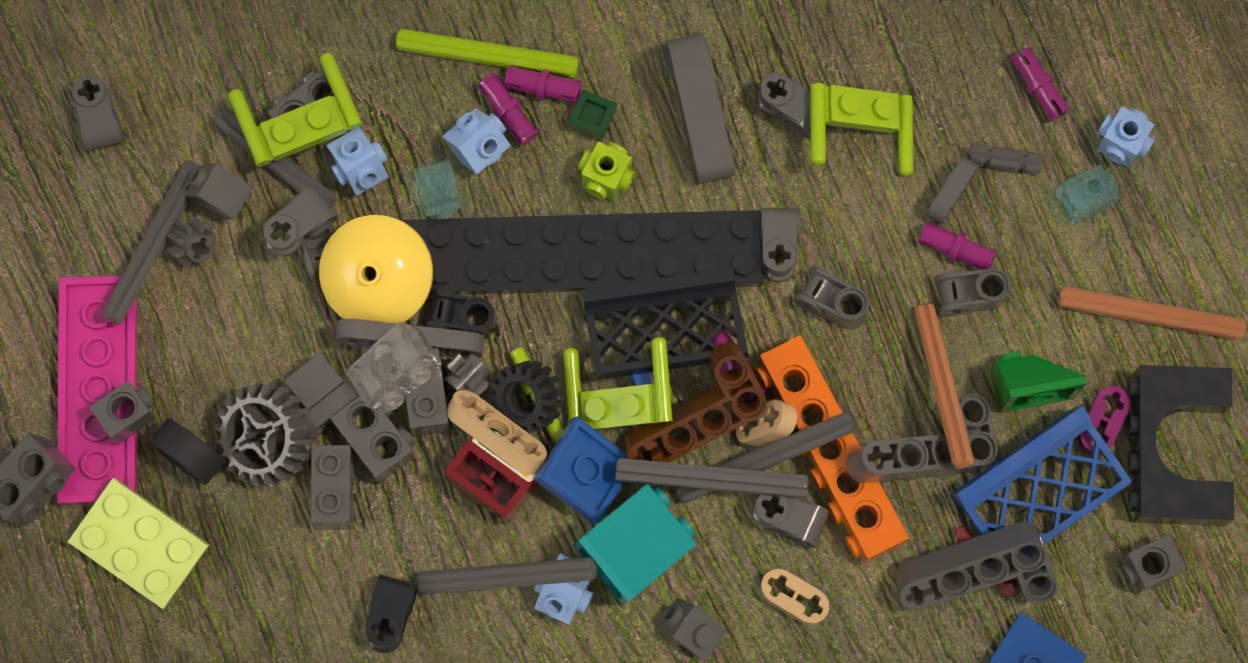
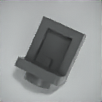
M679 598L665 609L662 614V621L657 627V631L672 638L703 662L708 660L727 632L723 626L695 604Z

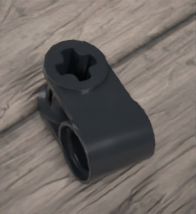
M430 290L428 299L431 300L427 321L422 323L423 327L475 332L484 335V339L490 337L495 332L497 317L492 304L486 299L458 295L444 290ZM475 312H486L489 317L483 325L475 326L469 323L470 317Z
M379 575L373 592L371 610L365 630L369 644L375 651L388 654L394 652L400 646L408 617H410L414 607L418 584ZM384 625H389L393 636L386 635L384 641H379L375 631H382Z

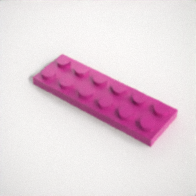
M122 276L59 278L58 449L76 468L68 478L65 487L57 493V503L59 505L95 504L112 478H117L137 493V432L116 445L89 408L126 381H129L135 390L137 389L138 294L120 325L108 322L103 318L102 314ZM133 403L122 404L117 410V418H129L134 413L135 405Z

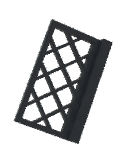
M733 268L582 289L596 380L653 372L652 359L646 360L638 355V353L647 342L651 343L652 339L656 338L654 334L663 323L678 331L673 340L667 344V356H672L668 357V369L710 364V355L717 346L713 342L723 331L737 339L738 346L746 358H748ZM730 302L731 310L723 320L707 311L713 303ZM686 307L694 312V315L683 325L670 317L675 309ZM649 313L657 319L646 331L632 322L638 314ZM701 317L717 326L707 339L691 330ZM611 318L619 323V325L608 336L596 329L595 320ZM732 320L734 322V327L729 324ZM626 328L641 337L631 350L616 341ZM685 336L701 345L692 354H683L675 348ZM598 340L603 342V344L600 347L598 345ZM610 347L625 356L619 364L602 367L601 357Z

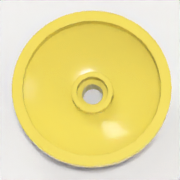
M368 215L345 223L330 237L321 255L319 278L327 302L341 318L402 324L413 317L427 300L433 282V264L427 245L412 227L394 217ZM368 266L376 270V278L373 281L365 277V269Z

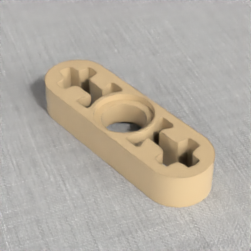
M467 390L455 392L447 406V416L454 424L517 471L525 474H534L539 470L547 456L546 448L540 441L475 393ZM490 428L497 430L503 436L494 433Z

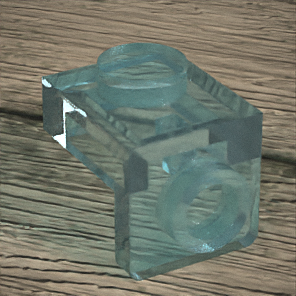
M449 158L413 167L426 217L433 215L435 220L444 219L455 215V209L462 208Z

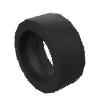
M170 418L163 422L149 440V444L162 456L203 485H207L225 462L205 442Z

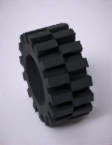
M531 360L507 367L504 371L499 372L495 376L498 380L492 381L490 388L496 391L489 394V401H496V405L493 407L528 433L552 424L553 420L557 419L561 414L557 409L562 408L564 405V400H559L557 397L564 394L563 387L556 389L555 383L560 381L558 376L550 378L549 374L552 372V369L549 366L541 368V362L535 361L531 363ZM521 383L528 385L534 393L536 404L533 411L526 410L519 401L518 387Z

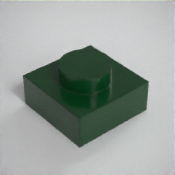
M582 90L568 122V127L603 140L617 110V103Z

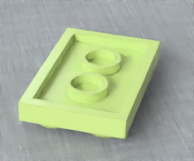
M112 478L68 540V543L162 609L166 608L210 545L117 478Z

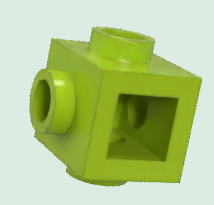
M598 141L593 151L587 149L578 167V170L582 171L581 186L589 194L599 199L607 198L613 202L616 201L621 191L626 192L635 175V172L632 171V157L628 156V151L612 142L605 145ZM603 164L611 168V170H603L600 166Z

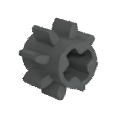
M193 219L190 226L182 221H178V226L167 235L171 246L167 253L177 258V262L187 268L191 265L192 261L201 266L204 265V261L215 251L211 240L215 234L206 229L205 224L197 219Z
M458 353L444 367L449 374L443 380L454 393L459 390H467L480 396L490 386L485 380L491 373L490 370L473 353H470L465 359Z

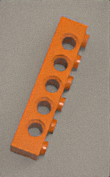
M801 335L759 356V368L755 370L762 386L765 389L771 387L777 400L791 404L797 410V423L793 430L794 433L811 427L805 424L801 418V413L805 410L812 409L817 411L821 416V422L842 413ZM789 376L798 377L803 382L804 388L798 392H791L784 387L783 380ZM850 433L829 442L834 444L839 450V456L836 459L828 460L822 457L819 447L800 456L807 455L813 467L809 469V473L818 490L825 489L831 501L827 503V507L836 524L843 523L849 535L845 538L851 554L855 559L861 557L865 565L906 544L909 537L880 482L861 483L855 481L857 491L851 494H846L839 490L837 480L844 476L851 477L846 469V459L853 450L860 447L854 434ZM861 510L871 512L875 518V525L870 528L861 527L855 520V513Z

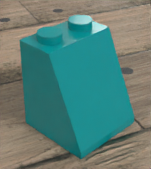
M646 484L573 544L574 548L583 558L589 557L596 562L597 576L621 605L631 601L696 545V542L692 539L696 534L682 516L678 519L673 516L667 508L671 505V502L657 486L651 489Z

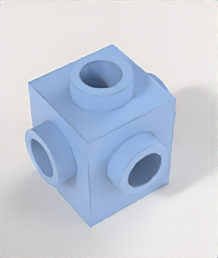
M1121 106L1116 117L1108 114L1100 127L1098 134L1102 135L1103 139L1096 150L1104 154L1112 162L1129 168L1136 156L1144 159L1155 139L1150 137L1149 134L1155 124L1148 121V117L1143 112Z
M477 108L462 115L456 125L442 136L460 163L475 174H478L486 166L495 163L502 153L511 146L503 135L506 128L498 117L493 113L487 116Z
M360 127L326 145L335 162V165L331 166L335 177L341 186L348 183L356 196L389 177L382 164L388 160L383 149L377 141L370 143Z
M560 553V555L558 556L557 560L572 559V558L567 557V556H565V555H563V554ZM591 581L536 585L534 591L540 593L534 609L570 625L577 611L584 614L591 601L593 593L587 590Z

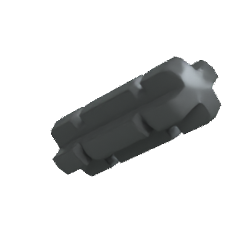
M977 143L971 145L968 159L983 167V164H988V168L1018 172L1019 169L1024 170L1023 173L1032 175L1039 174L1043 161L1040 153L1027 152L1025 155L1022 154L1021 150L992 146V149H987V145Z

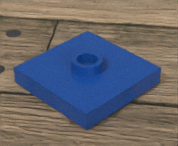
M576 416L569 421L534 480L595 525L600 523L624 483L616 480L617 461L620 458L628 459L625 452Z
M1021 612L988 663H1083L1087 655Z

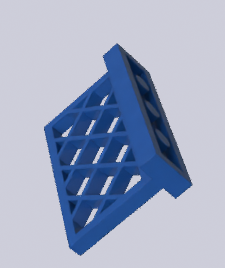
M1083 406L1073 407L951 493L957 504L963 508L981 535L990 533L987 527L997 530L1007 527L1003 525L1007 503L1028 507L1025 521L1027 523H1032L1034 508L1054 511L1052 528L1045 533H1040L1043 544H1046L1133 482L1090 421L1091 417ZM1084 431L1087 432L1094 442L1091 458L1071 455L1074 438ZM1066 444L1065 454L1055 452ZM1099 451L1106 461L1098 460ZM1048 456L1064 458L1060 480L1040 477L1042 461ZM1070 459L1090 463L1087 485L1066 482ZM1097 464L1110 466L1119 478V481L1107 489L1093 487ZM1035 466L1033 476L1024 474ZM1018 477L1033 480L1029 503L1008 499L1011 482ZM1039 481L1059 485L1055 507L1035 504ZM1065 486L1086 490L1083 506L1076 511L1062 509ZM1003 489L1002 498L993 496ZM1092 491L1101 492L1091 500ZM987 499L1001 502L998 524L983 522L974 508ZM1061 513L1070 514L1059 522ZM1031 545L1024 546L1021 549L1028 548Z

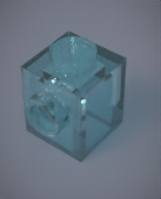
M1100 164L1061 183L1055 195L1071 224L1074 226L1113 207L1119 197L1117 194L1119 188L1113 175L1109 172L1105 173Z

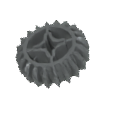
M260 382L251 383L248 388L246 386L240 387L235 391V395L228 396L224 400L227 408H221L216 412L223 422L216 423L212 427L221 432V438H217L213 442L218 446L222 445L224 451L221 452L220 456L224 460H230L226 471L231 473L239 471L238 480L243 482L251 480V484L254 486L264 485V483L268 486H274L280 481L291 480L293 473L301 472L304 469L301 461L308 460L311 457L305 446L313 445L316 441L312 437L307 436V431L312 430L315 425L310 422L306 423L304 418L311 410L298 408L302 397L297 395L290 397V388H277V383L268 382L264 385ZM262 405L271 408L280 419H274L268 410L263 409ZM267 428H272L271 430H269V431H267V432L265 433V434H266V437H265V438H262V440L256 441V439H258V438H260L261 436H263V431H265ZM249 449L255 450L261 459H265L266 463L254 457Z

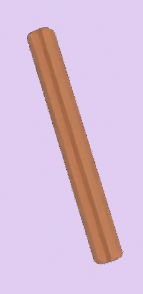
M1067 286L1062 287L1058 298V306L1064 309L1238 341L1242 340L1246 332V321L1241 318Z
M931 303L918 305L914 312L951 460L954 467L961 470L965 467H971L974 464V458L934 305Z

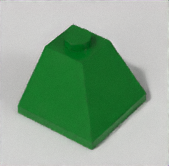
M1019 351L1000 355L998 357L999 361H995L990 369L1000 413L1074 400L1087 384L1084 375L1033 354L1022 356Z

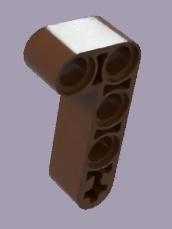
M728 342L719 344L710 355V363L719 385L672 408V422L639 425L627 433L624 445L628 459L669 463L756 419L764 412L766 408L764 393L746 356L738 345ZM728 360L738 361L737 366L732 370L720 369L722 364ZM745 392L755 393L750 401H738L739 396ZM716 409L721 411L719 416L714 419L703 418L704 414L709 410ZM676 427L686 428L685 433L681 436L673 437L668 435ZM659 436H661L662 441H663V444H661V445L659 444V441H658V438H657V437H659ZM644 446L648 451L642 452L639 447Z

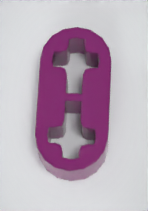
M1107 386L1102 389L1095 397L1088 412L1091 417L1090 421L1096 429L1099 423L1105 426L1101 437L1106 441L1109 448L1114 444L1131 404L1127 392L1118 386ZM1111 396H1115L1118 398L1117 405L1121 407V410L1115 409L1110 417L1107 418L1103 416L1107 404L1102 400H1108ZM1084 431L1078 435V444L1083 452L1092 456L1093 446L1090 444L1091 438Z

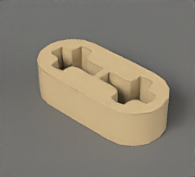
M779 400L766 402L764 412L759 417L736 428V437L741 443L754 447H762L785 438L792 433L796 426L797 410L793 405Z
M773 569L763 577L760 585L763 599L772 606L808 626L817 625L826 618L830 609L829 601L822 591L783 569ZM779 578H783L786 581L785 589L794 594L791 598L781 592L777 597L770 594L772 587L767 584L768 581L776 582ZM800 597L807 602L811 601L813 597L818 599L817 607L822 610L821 614L813 613L810 617L804 614L805 606L797 602L796 598Z

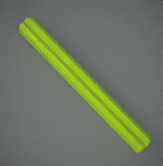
M400 29L396 38V48L399 51L506 68L512 65L536 72H541L542 69L551 71V75L568 78L576 77L579 65L576 56L407 29Z

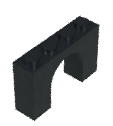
M1139 365L1133 372V376H1129L1127 381V394L1129 399H1133V413H1129L1127 419L1128 436H1133V451L1128 453L1127 469L1128 474H1134V489H1129L1127 505L1128 511L1134 512V523L1227 526L1234 521V482L1189 480L1174 474L1164 465L1158 454L1156 434L1161 421L1175 413H1225L1233 406L1232 368Z

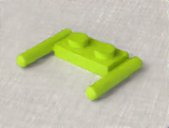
M332 53L322 54L319 61L334 96L331 97L329 95L262 122L260 126H256L243 92L240 89H234L229 92V101L257 167L265 166L273 160H280L342 135L347 130H354L362 126V121Z
M822 83L810 85L811 162L813 164L822 165L826 161V125L884 133L898 132L899 173L903 176H910L913 173L912 96H898L897 93L838 85L825 86Z
M656 337L651 341L654 384L581 392L578 351L575 348L564 350L568 423L571 418L577 416L594 430L672 422L666 340L662 337Z

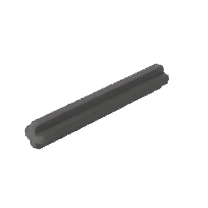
M223 109L215 119L216 126L251 154L235 113L230 109ZM288 156L277 161L273 160L265 165L298 193L313 186L331 208L336 203L335 194Z

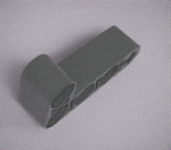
M703 33L662 42L663 56L668 74L672 75L697 183L702 184L735 176L731 148Z
M969 394L959 399L970 446L976 453L974 464L971 467H965L961 470L954 467L945 434L868 442L848 455L846 459L848 474L857 482L869 483L963 474L990 464L996 458L997 443L988 402L978 394ZM963 409L968 413L969 420L965 418ZM936 449L942 455V462L936 456ZM901 452L907 456L908 465L903 462ZM881 458V463L878 465H875L874 462H869L876 461Z
M1027 522L1016 523L906 561L895 572V581L901 603L907 609L915 611L938 605L1018 577L1025 597L1031 602H1047L1055 596L1058 589L1057 580L1040 533L1036 526ZM1031 545L1028 548L1021 549L1024 546ZM994 558V559H992V560H990V561L984 562V560H986V559ZM951 571H956V572L953 573V574H947V573H949V572H951Z

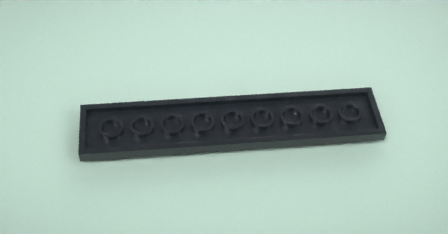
M760 210L404 220L406 224L421 236L430 252L433 264L431 290H444L458 295L582 292V289L726 268H733L736 287H762Z

